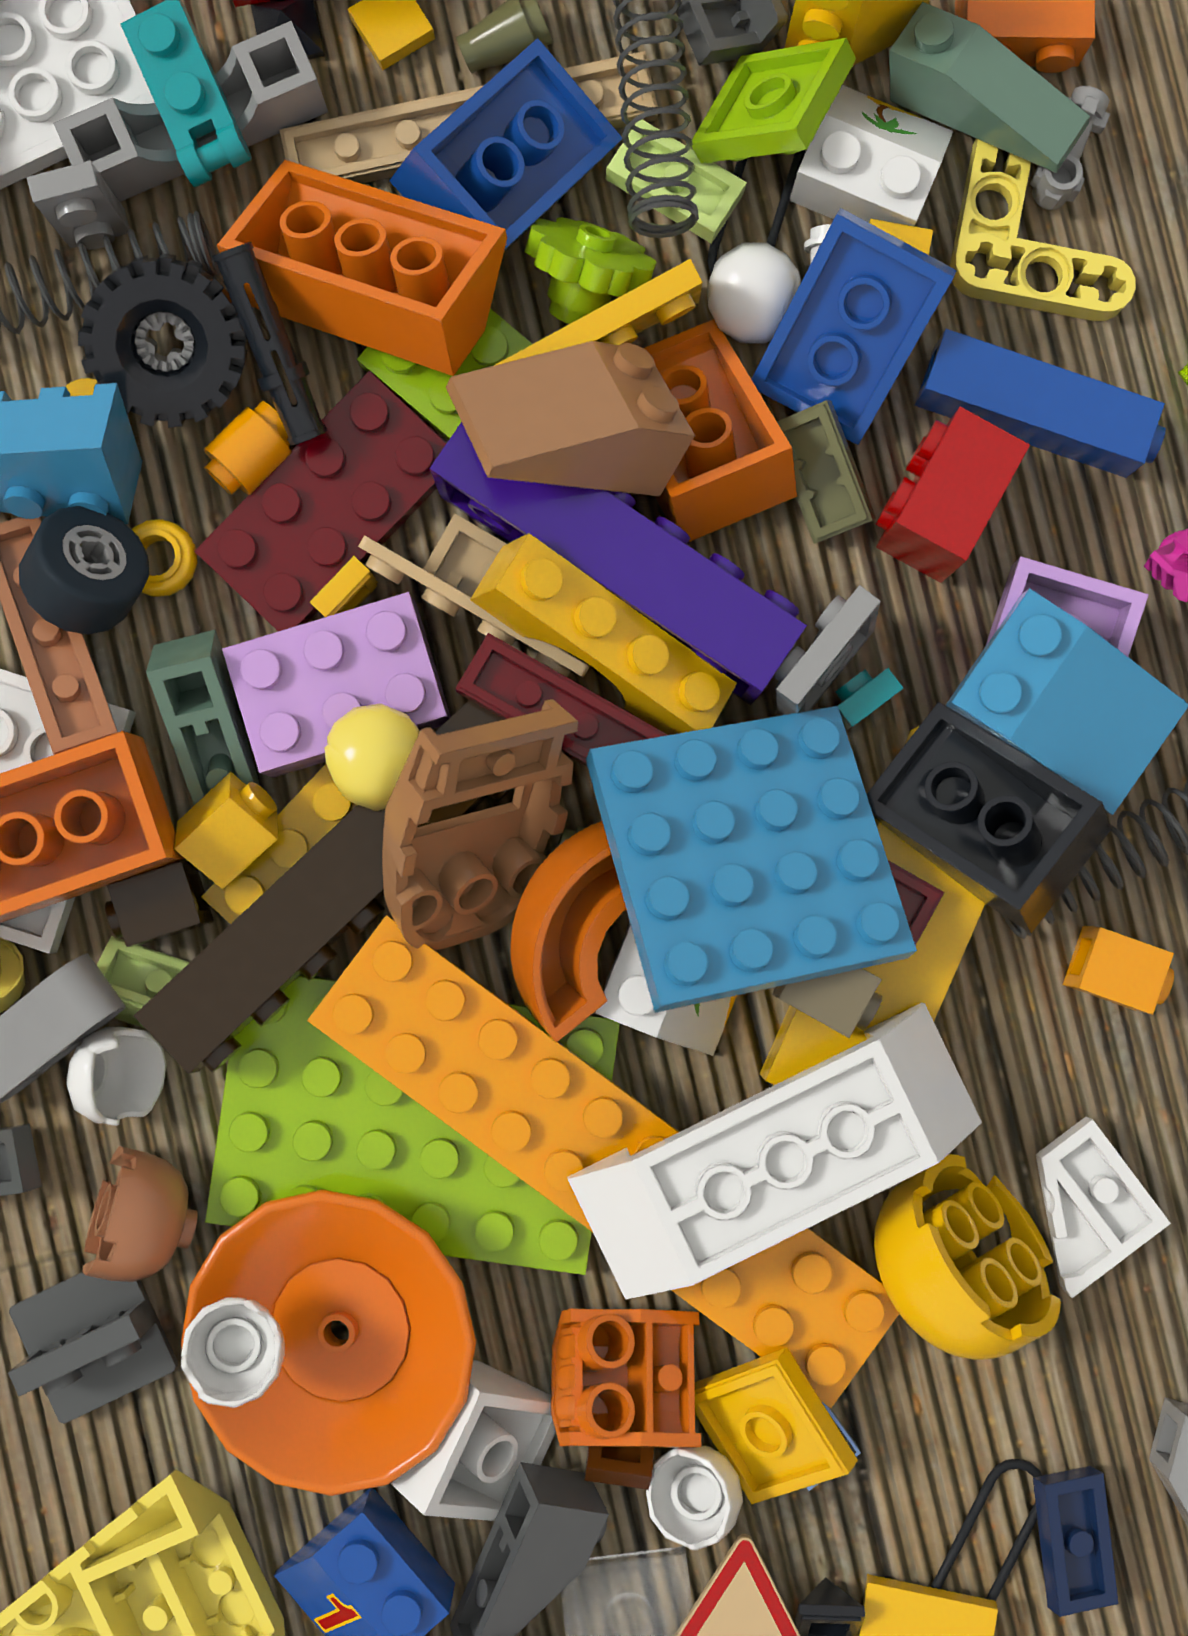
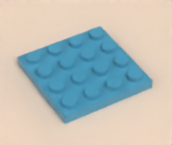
M838 706L589 750L586 757L587 767L655 1013L908 959L917 951Z

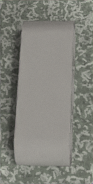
M88 953L75 958L59 968L0 1015V1104L31 1084L78 1047L86 1037L98 1031L126 1008L123 1001Z

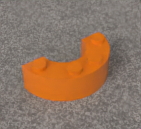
M602 821L575 833L549 854L529 880L519 901L513 921L510 943L511 963L518 991L532 1016L556 1043L608 1001L598 981V953L606 931L623 911L627 910Z

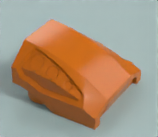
M573 1308L561 1311L552 1344L551 1415L559 1445L564 1447H701V1433H695L694 1326L700 1325L699 1312L654 1309Z

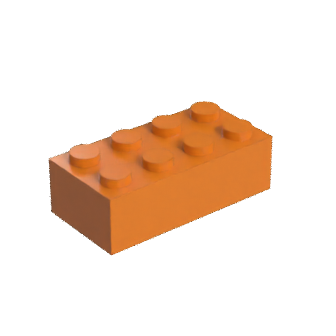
M121 731L0 773V923L185 859L174 850L176 832L143 737Z

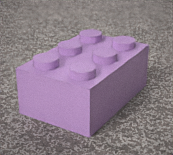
M409 592L222 649L258 771L272 778L326 762L324 748L328 744L327 736L333 724L354 707L382 703L406 713L419 731L429 727L431 729L441 727L451 718L418 607Z

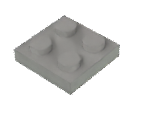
M859 585L848 600L840 595L832 600L815 624L819 632L813 644L807 651L797 646L787 656L774 676L779 681L775 687L777 714L782 716L810 711L874 632L881 602L878 598Z

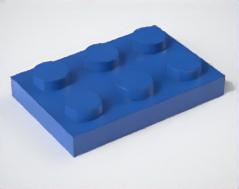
M840 208L751 380L760 393L797 413L825 400H831L845 438L859 445L952 282L957 270Z

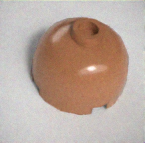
M119 1146L109 1164L121 1166L115 1185L109 1181L102 1180L85 1241L84 1252L96 1254V1259L83 1265V1273L86 1276L110 1281L134 1282L152 1277L170 1262L176 1247L184 1249L189 1247L196 1229L198 1212L197 1210L187 1208L188 1187L181 1172L167 1160L147 1152Z

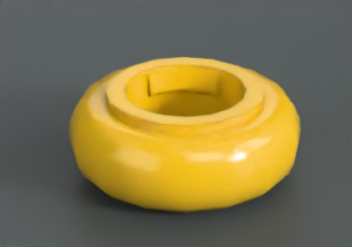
M164 519L146 520L134 526L131 530L139 537L145 550L149 545L157 541H167L172 544L175 553V559L170 569L161 575L149 574L141 593L152 597L171 596L184 589L193 578L198 564L197 554L194 552L197 548L190 534L178 524Z

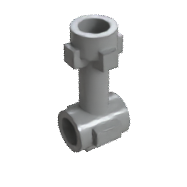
M1079 86L1073 90L1071 98L1068 97L1090 115L1088 126L1058 172L1055 173L1041 166H1038L1030 182V185L1033 187L1032 195L1035 202L1044 209L1055 210L1062 207L1066 201L1073 202L1082 188L1085 178L1082 177L1083 168L1079 161L1090 132L1101 134L1110 116V113L1106 112L1109 98L1097 88Z

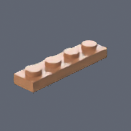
M41 516L35 519L18 517L0 523V602L52 752L55 755L118 733L84 635L65 631L45 621L28 604L19 585V564L42 519Z

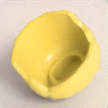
M379 703L354 707L333 724L327 736L328 744L324 748L325 760L333 782L340 793L350 802L374 811L386 808L420 733L415 723L411 721L406 713Z

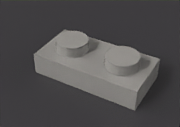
M91 160L26 177L33 203L70 248L78 247L79 243L82 242L87 250L105 247L103 242L104 235L108 236L112 243L115 240L114 237L127 234L130 227L125 209Z

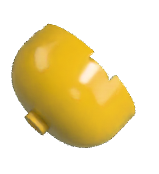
M948 1154L938 1164L900 1182L890 1192L880 1209L875 1226L874 1251L876 1264L883 1286L894 1307L905 1322L920 1337L948 1354L965 1359L985 1360L1008 1355L1053 1329L1059 1317L1061 1299L1052 1294L1050 1295L1044 1267L1053 1263V1259L1029 1213L995 1175L986 1187L971 1170L967 1169L964 1156ZM960 1189L923 1213V1202L933 1194L943 1190ZM1005 1214L1010 1225L1012 1238L977 1258L972 1249L977 1247L981 1239L1003 1226Z

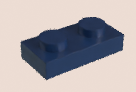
M1092 1466L1033 1477L1047 1607L1062 1617L1119 1604L1104 1473Z

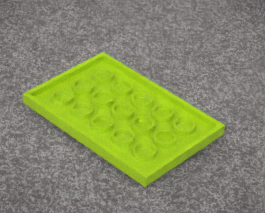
M300 975L283 991L290 1000L272 1019L262 1027L253 1019L234 1037L242 1046L228 1060L205 1223L233 1226L265 1202L323 1189L380 1200L427 1231L444 1256L586 1275L592 1231L307 1021L336 983V979L314 977L309 981L304 975ZM507 1003L544 1030L532 1016L526 1005ZM590 1015L559 1040V1042L612 1081L620 1023L603 1016Z

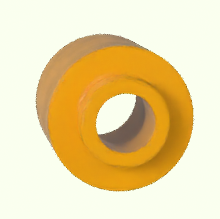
M261 401L253 410L246 407L203 449L211 460L204 469L230 495L234 494L238 489L247 495H251L292 452L289 448L287 433L277 411L265 401Z

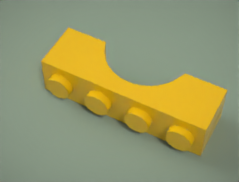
M530 533L502 546L470 601L520 636L554 645L595 668L621 692L625 699L626 710L667 735L712 728L737 684Z

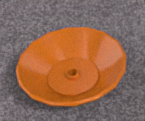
M321 1189L265 1202L219 1236L190 1284L181 1347L183 1346L186 1328L201 1309L226 1297L256 1300L269 1310L280 1325L285 1342L284 1361L278 1378L261 1397L236 1408L208 1404L199 1398L197 1391L190 1383L194 1403L226 1451L274 1484L329 1496L389 1485L436 1452L467 1402L476 1337L463 1282L427 1231L380 1200ZM332 1321H340L346 1325L349 1331L348 1339L342 1340L334 1336L331 1330Z

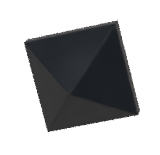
M273 0L251 5L257 35L292 21L308 60L325 56L314 0Z
M825 1577L799 1604L794 1623L801 1636H858L865 1618V1609L863 1605Z

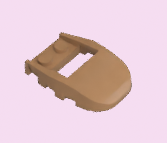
M553 699L544 701L539 712L437 735L430 727L421 729L385 808L382 849L383 887L386 905L403 937L411 946L418 949L425 943L434 950L445 949L489 935L514 920L519 901L529 880L547 858L543 853L550 835L563 833L568 811L560 805L562 786L572 783L574 762L561 750L564 735L577 732L578 720ZM515 788L513 800L510 803L418 827L419 824L429 821L432 809Z

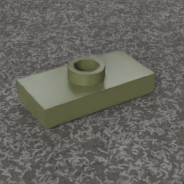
M825 400L777 421L792 446L797 490L796 499L813 543H819L876 520L832 401Z

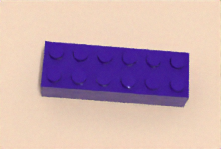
M462 422L430 467L441 498L508 543L528 533L533 535L695 652L696 655L716 670L735 681L737 684L732 693L749 705H752L763 692L807 626L796 618L800 611L788 599L772 590H767L762 596L742 582L745 573L734 563L716 553H712L710 558L707 559L689 547L687 543L690 540V536L679 526L660 516L653 523L634 510L633 506L636 501L628 493L488 478Z

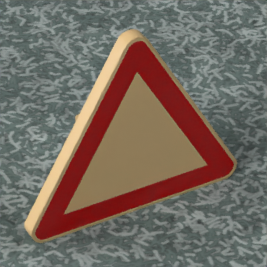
M741 1534L736 1538L674 1636L801 1635L752 1537L747 1534Z

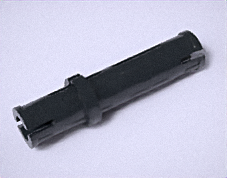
M250 241L213 255L212 258L218 265L238 320L261 371L262 377L257 379L262 392L269 391L291 446L327 432V428L322 423L305 376L310 374L305 361L299 362L280 317L278 307L273 300L263 272L253 252L254 247ZM245 283H249L270 333L271 338L269 340H266L263 336L244 289ZM273 350L277 351L297 400L295 405L290 402L272 358L271 352Z

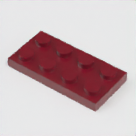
M370 371L322 419L327 432L299 443L251 495H248L194 551L277 631L308 623L318 612L310 601L353 556L362 564L369 559L371 554L358 547L364 535L383 545L437 489L430 467L446 443Z

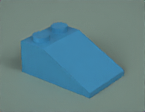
M1029 588L1018 598L945 706L1103 802L1105 811L1113 815L1185 713L1188 703L1090 627Z

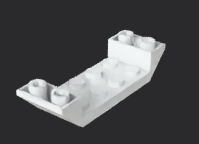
M919 1003L863 1031L867 1040L632 1156L628 1149L625 1148L568 1176L567 1179L625 1300L692 1286L938 1164L973 1132L982 1121L925 1003Z

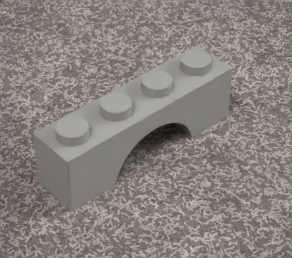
M292 21L233 45L227 61L215 74L247 147L279 134V129L300 125L328 112L318 80ZM112 97L53 123L71 165L91 160L119 202L185 174L177 158L174 144L155 103L132 104ZM216 130L196 139L199 147L217 139Z

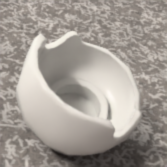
M741 243L720 256L714 264L707 290L708 308L719 330L740 343H767L771 341L801 284L799 271L787 254L768 243Z
M122 1026L105 1027L86 1037L82 1044L76 1047L68 1068L66 1084L74 1110L95 1123L114 1126L120 1125V1119L125 1117L146 1116L153 1109L164 1085L167 1064L163 1047L149 1032Z
M226 1297L202 1308L186 1328L181 1352V1368L193 1388L197 1391L199 1398L208 1404L236 1408L261 1397L279 1376L285 1357V1342L280 1325L269 1310L256 1300H248L241 1297Z
M701 1445L698 1448H674L653 1463L652 1479L649 1490H646L650 1518L665 1538L691 1550H699L718 1543L732 1530L736 1524L743 1503L739 1475L726 1456L709 1446Z

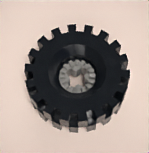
M161 254L157 258H149L146 255L135 258L124 266L121 265L110 273L93 291L94 294L85 304L81 318H84L83 327L78 331V346H84L85 356L81 362L85 373L89 374L92 372L97 380L96 384L117 383L127 415L131 411L142 416L141 424L154 427L157 420L168 421V428L182 427L185 420L194 418L195 422L207 418L212 409L216 406L220 409L229 399L232 390L238 384L246 362L248 352L246 350L247 337L238 320L230 296L224 288V281L217 274L213 277L202 270L203 264L192 259L187 263L176 260V255ZM168 322L176 326L175 337L184 341V349L172 348L168 356H162L156 352L158 348L157 342L148 337L149 329L159 331L164 323Z

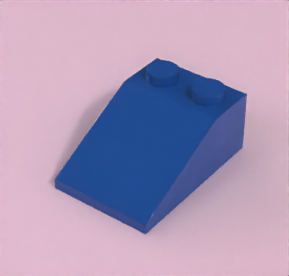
M537 38L418 143L389 181L403 197L506 229L507 242L504 250L505 253L535 224L536 220L548 212L622 140V136Z

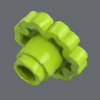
M564 217L556 218V222L546 219L536 220L535 224L531 226L524 250L526 254L535 258L534 265L552 276L547 295L551 299L549 312L555 318L568 324L608 304L612 296L620 297L650 281L657 263L656 260L645 255V247L631 241L620 233L611 232L589 222L575 221Z

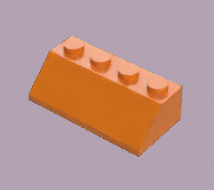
M284 159L220 240L217 247L219 253L247 242H252L253 252L263 272L273 300L278 307L280 317L454 376L485 331L507 242V234L504 228ZM245 283L244 289L251 306L259 309L249 283Z

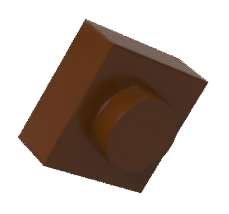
M588 1446L584 1481L649 1490L652 1479L654 1447Z

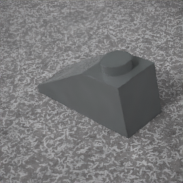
M520 1462L451 1620L450 1628L453 1636H516L584 1571L596 1543L600 1542L605 1534L607 1518L609 1516L594 1483L584 1481V1472Z

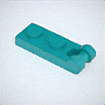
M165 0L120 23L174 144L179 163L192 186L197 188L211 181V172L229 163L234 168H237L251 161L252 157L182 1ZM216 130L217 139L199 147L196 139Z

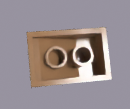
M589 341L452 376L446 386L488 478L660 496L695 437L694 432L679 408L678 401L671 394L658 371L653 357L647 350L632 343L614 345Z

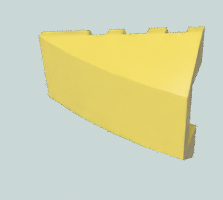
M177 1469L0 1612V1636H285L284 1617L229 1501Z

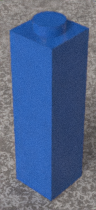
M945 329L933 348L914 406L952 418L958 408L962 407L1031 446L1124 478L1135 472L1145 462L1151 464L1154 461L1166 432L1165 427L1158 425L1165 405L1163 402L949 329Z

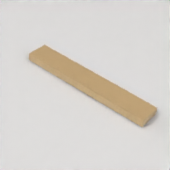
M645 51L628 54L636 59L647 61ZM619 57L564 68L615 129L626 126L620 114L625 101L620 97L618 89L622 79L616 65ZM624 59L623 67L626 74L632 68L638 66ZM649 67L636 72L630 77L637 82L653 84ZM626 82L625 92L628 98L634 92L642 89ZM483 86L279 129L285 159L361 184L391 178L411 150ZM654 91L644 93L632 100V102L638 105L658 107ZM628 106L626 112L629 121H631L644 111ZM658 114L646 117L643 120L646 122L658 120Z

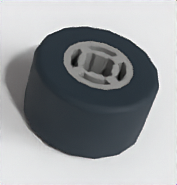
M80 506L61 508L44 518L19 564V585L28 604L45 621L65 631L87 635L109 631L123 621L141 594L149 577L148 554L139 537L122 520L109 513L104 515Z

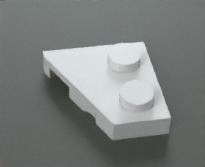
M1084 1117L1035 1154L1059 1284L1071 1298L1075 1297L1171 1224L1093 1119Z

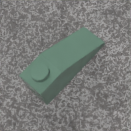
M921 3L889 50L891 102L1055 173L1058 172L1089 124L1090 115L980 25L927 3Z
M216 629L154 645L146 674L193 804L195 805L230 771L246 785L249 782H254L260 786L245 724Z

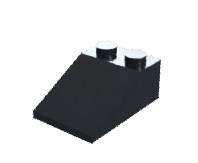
M940 702L936 704L867 793V798L876 820L978 899L1030 934H1032L1111 831L1103 802Z

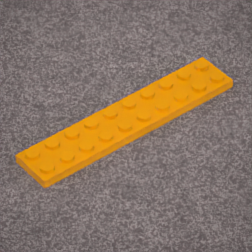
M389 915L384 917L307 1020L590 1231L592 1229L567 1177L622 1149L627 1148L632 1156L680 1132L559 1041L556 1043L547 1032L438 951L425 943L418 949L411 946L403 937L394 919ZM810 1228L692 1286L671 1290L760 1357L787 1347L821 1402L829 1408L833 1407L899 1315L883 1283Z

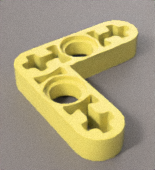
M976 138L972 146L950 267L957 270L952 280L954 286L962 294L976 299L1090 321H1106L1114 318L1130 302L1135 292L1136 283L1132 269L1123 260L1113 256L1017 238L1031 162L1010 153L1003 165V171L991 172L996 164L998 148ZM986 190H994L1000 193L1008 203V214L998 220H990L983 217L976 207V196ZM976 253H983L986 255V265L998 269H990L985 278H978L975 276V266L965 262H971ZM1012 258H1016L1018 263L1011 275V285H1007L1004 283V280L1008 276L1009 271H1006L1005 268ZM1035 262H1044L1050 265L1058 276L1056 289L1050 292L1034 290L1027 282L1026 268ZM1074 270H1078L1079 274L1074 283L1081 285L1075 290L1072 297L1066 295V292L1074 278ZM1100 276L1108 278L1107 285L1110 290L1117 291L1107 302L1098 300L1099 290L1089 287Z

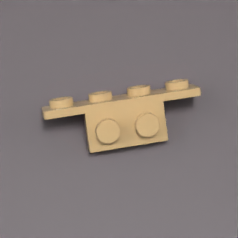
M454 513L422 569L364 535L358 547L371 554L365 564L368 568L398 585L404 574L427 586L421 598L453 617L456 616L460 607H463L483 619L477 629L482 634L487 635L490 633L511 646L518 639L538 651L534 658L565 677H568L570 672L573 671L584 678L590 668L589 665L554 645L520 636L470 601L500 549L506 545L505 542Z

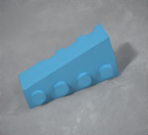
M95 384L93 395L71 396V393L65 386L41 388L38 399L11 400L5 391H0V512L11 513L25 519H35L40 516L47 517L61 508L80 506L104 515L109 513L122 520L125 524H128L142 459L118 384Z

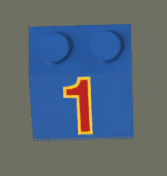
M369 1488L279 1567L274 1574V1577L325 1636H425L450 1613L455 1582L374 1488Z

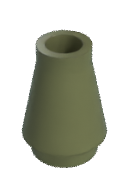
M507 0L470 30L456 37L471 74L484 68L510 63L537 38L545 47L554 43L537 0Z

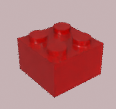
M962 407L958 408L947 424L936 419L928 434L922 438L905 469L915 475L913 480L907 477L903 478L897 490L891 494L875 523L876 526L885 530L876 548L942 583L969 558L1030 444Z

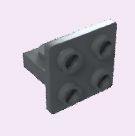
M82 1271L14 1304L9 1309L12 1321L28 1353L25 1359L8 1372L19 1397L42 1386L60 1423H68L172 1373L178 1367V1360L141 1280L134 1282L110 1281L86 1276Z

